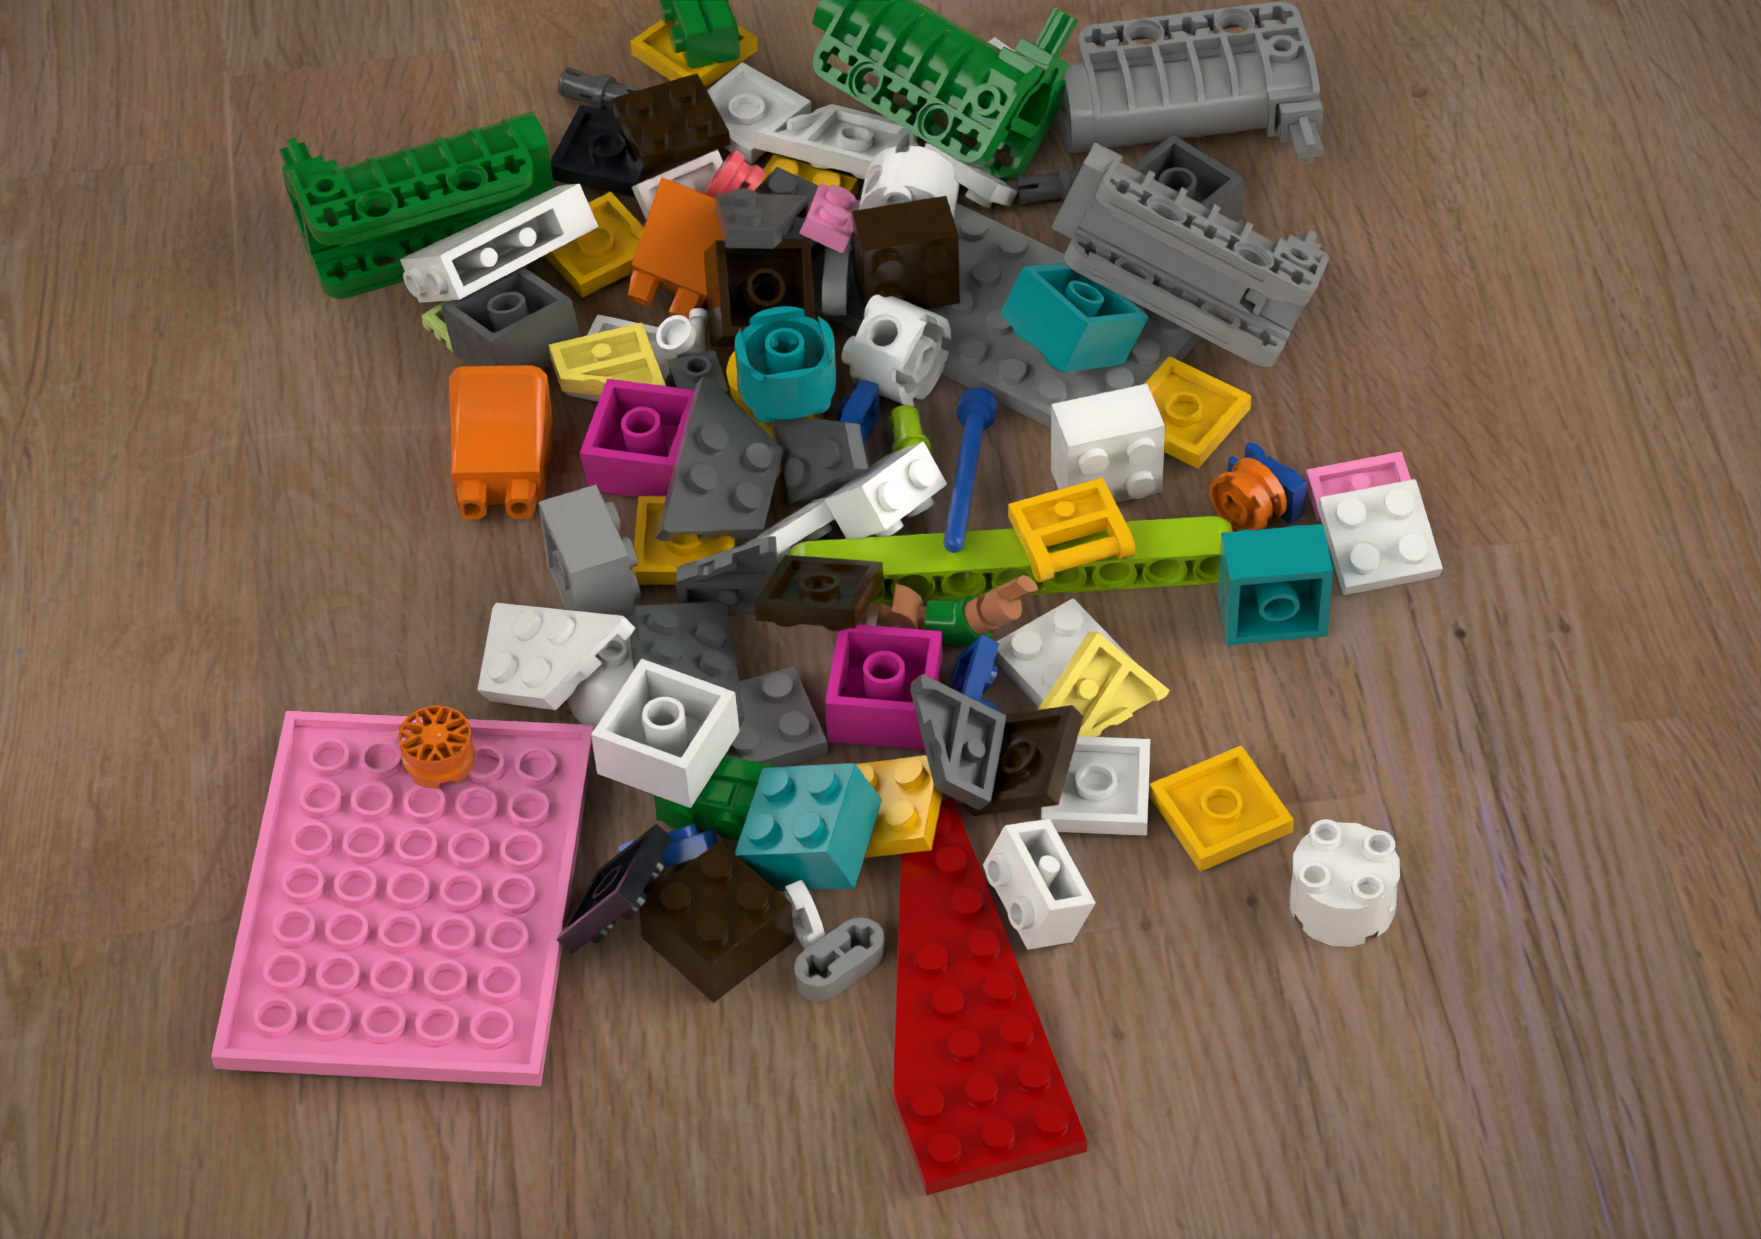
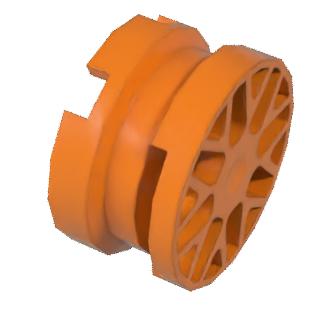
M1250 457L1240 459L1232 467V472L1221 473L1209 485V496L1212 506L1219 517L1231 523L1234 532L1264 529L1269 520L1278 519L1286 511V496L1277 477L1260 461Z
M436 705L418 709L407 716L399 728L398 743L405 774L409 773L414 783L425 788L440 789L441 783L452 781L455 785L467 777L473 769L475 761V750L471 740L472 732L468 719L458 710L448 706Z

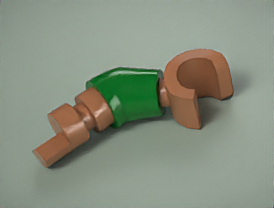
M1021 575L988 591L985 595L978 597L968 595L961 599L928 600L925 607L918 593L906 586L896 584L892 607L883 603L871 606L868 610L866 625L942 631L943 644L960 648L968 647L982 634L990 638L993 631L999 626H1004L1018 619L1022 613L1020 599L1039 589L1030 577Z

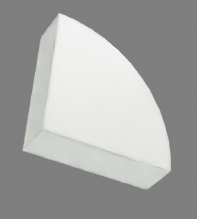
M799 880L785 886L784 897L792 904L793 931L805 950L824 937L825 932L812 897L804 882Z

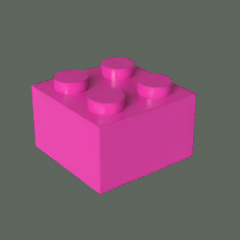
M607 378L580 450L587 487L596 484L601 493L630 497L667 496L694 390Z
M860 624L855 629L848 628L838 631L825 701L827 742L925 750L910 686L911 682L921 674L941 683L943 672L942 631Z

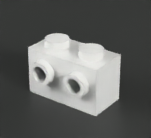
M923 441L884 456L870 466L868 471L852 479L827 497L825 502L846 539L865 538L873 534L876 537L890 536L904 526L901 521L904 516L913 517L930 508L934 504L931 496L944 488L947 483Z
M1044 819L1005 825L983 867L989 883L996 889L1008 912L1011 925L1017 929L1027 950L1073 942L1096 902L1052 821Z

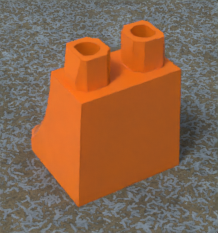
M661 177L629 272L631 279L627 300L650 308L659 287L676 294L668 312L670 317L682 315L689 320L691 309L702 308V306L707 307L704 252L716 240H723L715 213V198Z
M533 365L458 367L449 376L452 481L456 505L460 508L461 517L464 520L482 519L487 515L488 505H505L506 514L513 519H531L536 505H539L538 502L545 499L555 432L547 374L541 368Z

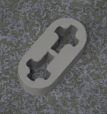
M851 239L843 254L827 246L825 247L822 281L823 316L848 315L852 264Z
M863 917L852 918L805 949L796 958L794 963L795 984L799 994L805 999L814 1002L828 1001L877 968L885 956L884 932L880 925L872 919ZM856 941L861 945L870 942V948L865 949L858 945L851 949V942ZM815 970L817 973L822 974L828 970V977L823 979L817 974L809 978V972Z

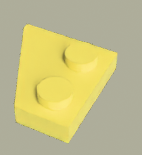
M642 322L549 344L550 359L562 392L601 396L607 378L666 386Z
M1088 632L1037 710L1073 705L1084 716L1078 736L1097 737L1103 729L1110 725H1118L1132 717L1134 711L1152 701H1159L1165 698L1170 690L1099 632Z

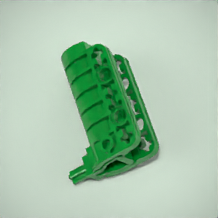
M820 0L812 24L825 31V34L813 55V68L821 79L958 161L973 167L977 166L1001 180L1013 181L1017 179V176H1021L1026 171L1060 109L1065 92V80L1062 77L1065 75L1070 64L1058 57L1079 20L1054 7L1035 43L1033 44L1021 37L1014 52L1006 47H1003L1002 50L916 0ZM831 55L838 56L839 60L850 65L848 73L832 67L828 63L829 57ZM868 72H872L875 77L879 78L877 87L866 83L863 79ZM894 93L905 96L909 102L905 107L900 108L899 104L893 101ZM940 112L941 116L948 119L947 128L934 124L932 118ZM963 133L972 138H977L978 143L975 147L970 149L968 145L961 142ZM997 149L1005 153L1010 152L1009 155L1014 159L1010 167L1003 165L999 159L993 156Z
M532 111L505 118L501 122L481 128H470L467 132L445 138H435L431 142L414 147L400 148L399 151L379 157H368L365 161L344 167L337 166L335 159L324 162L322 156L312 158L305 142L297 143L296 138L286 140L288 147L281 148L279 151L285 164L282 167L287 197L292 205L293 215L302 242L323 291L328 296L338 299L353 297L404 282L403 273L405 270L400 259L406 257V254H412L441 239H445L554 188L549 145L542 126ZM390 257L398 260V262L381 267L374 265L382 258ZM366 266V271L362 272L360 267ZM344 274L345 280H339L336 275Z

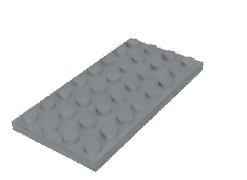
M956 203L954 222L959 235L960 303L925 309L947 319L951 329V340L942 337L941 348L949 351L941 373L942 375L969 388L980 387L987 389L995 396L997 402L1051 428V404L1143 385L1168 356L1182 361L1202 338L1131 301L1149 318L1124 365L1061 372L1052 368L1045 361V356L1031 343L1017 337L1013 332V327L999 314L1023 267L1066 263L1064 254ZM852 232L850 238L852 264L848 315L826 317L858 332L865 318L855 281ZM825 248L812 261L815 311L822 314Z

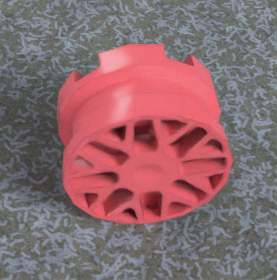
M734 149L708 182L707 192H702V194L716 199V194H729V191L733 189H740L743 182L746 183L741 189L755 191L766 171L757 164L750 166L744 161L745 156Z

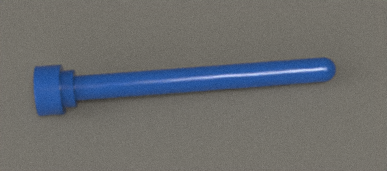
M980 387L965 390L960 395L957 406V419L964 429L944 538V547L950 553H957L964 546L983 430L993 424L996 415L997 400L995 396L987 389Z

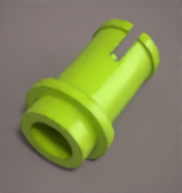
M902 405L893 409L890 412L891 416L888 417L895 441L892 446V453L923 441L930 452L931 445L929 439L922 433L918 410L910 405Z

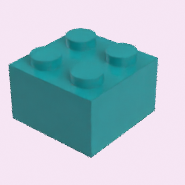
M1066 263L1023 267L999 314L1013 327V332L1017 337L1031 343L1045 356V361L1048 365L1061 372L1124 365L1149 318L1129 299L1077 273Z
M1323 524L1293 525L1282 528L1221 533L1218 604L1226 645L1325 637L1328 635L1333 567Z
M855 763L763 768L735 854L777 891H785V886L799 880L804 882L807 890L853 889L856 886L882 799Z

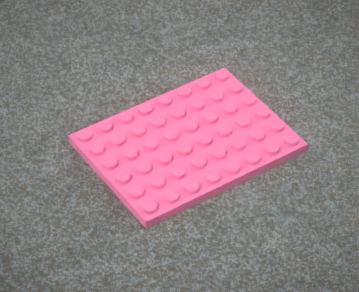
M286 711L212 1049L211 1059L214 1069L541 1086L563 945L557 941V938L567 922L593 755L591 734L594 731V725L468 719L472 732L471 740L475 750L473 769L465 779L454 785L452 781L441 783L440 789L420 786L414 783L409 773L405 774L398 743V733L401 724L407 716Z

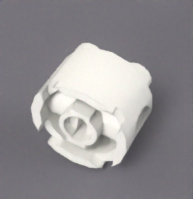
M909 146L908 152L896 153L897 147L883 150L873 157L866 170L859 210L947 196L954 219L959 181L957 183L955 180L956 171L952 164L939 153L920 146Z
M878 294L874 295L866 305L865 319L857 335L850 337L843 348L842 362L850 365V375L854 384L857 385L860 379L878 384L879 395L903 405L915 406L913 398L923 401L938 382L944 369L949 351L942 349L941 345L942 337L951 340V329L948 320L896 297L890 296L885 298Z
M1323 819L1311 826L1310 833L1301 839L1293 853L1292 881L1290 885V911L1294 920L1296 914L1297 919L1303 923L1302 930L1311 938L1330 946L1354 947L1365 944L1366 937L1374 935L1376 932H1378V937L1388 929L1396 913L1397 884L1400 879V859L1395 851L1393 837L1385 831L1374 830L1358 823H1343Z

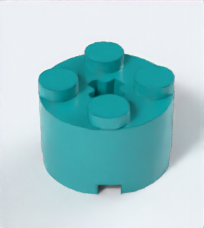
M791 306L769 308L752 316L749 319L750 325L742 333L739 330L735 337V357L738 391L744 403L753 410L755 418L762 422H774L778 419H797L810 414H821L828 410L836 388L834 335L829 324L819 316L818 321L805 316L804 309Z

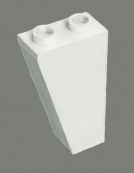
M580 183L557 186L400 259L405 270L403 273L404 282L410 293L417 297L419 303L460 300L597 228L598 224Z

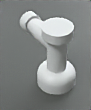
M693 308L689 312V320L682 315H674L664 320L656 333L658 345L671 355L682 354L687 356L711 351L706 347L708 311L702 308Z

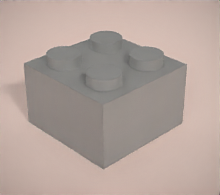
M596 484L539 501L547 568L566 610L624 616L629 621L635 607L634 600L641 598L638 581L633 570H630L631 567L637 566V558L630 538H621L618 533L621 530V525L613 502L604 503Z

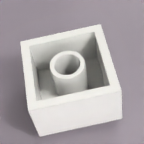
M1148 384L1051 404V472L1058 490L1103 477L1116 503L1162 493L1165 425Z
M641 659L591 734L597 774L691 808L740 732L735 692Z

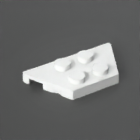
M835 104L816 109L810 114H801L787 119V130L777 133L763 127L755 132V149L810 162L812 166L821 169L834 168L850 172L860 179H865L866 170L871 160L883 150L897 147L896 153L908 152L909 146H918L917 135L887 117Z
M495 603L492 608L477 690L490 702L557 710L573 694L577 685L589 678L602 664L595 655L615 635H619L623 640H626L633 633L635 627L624 616Z

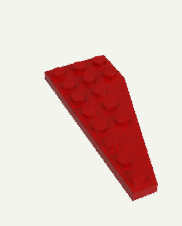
M953 798L941 801L932 850L901 854L893 1103L926 1195L1087 1152V1138Z

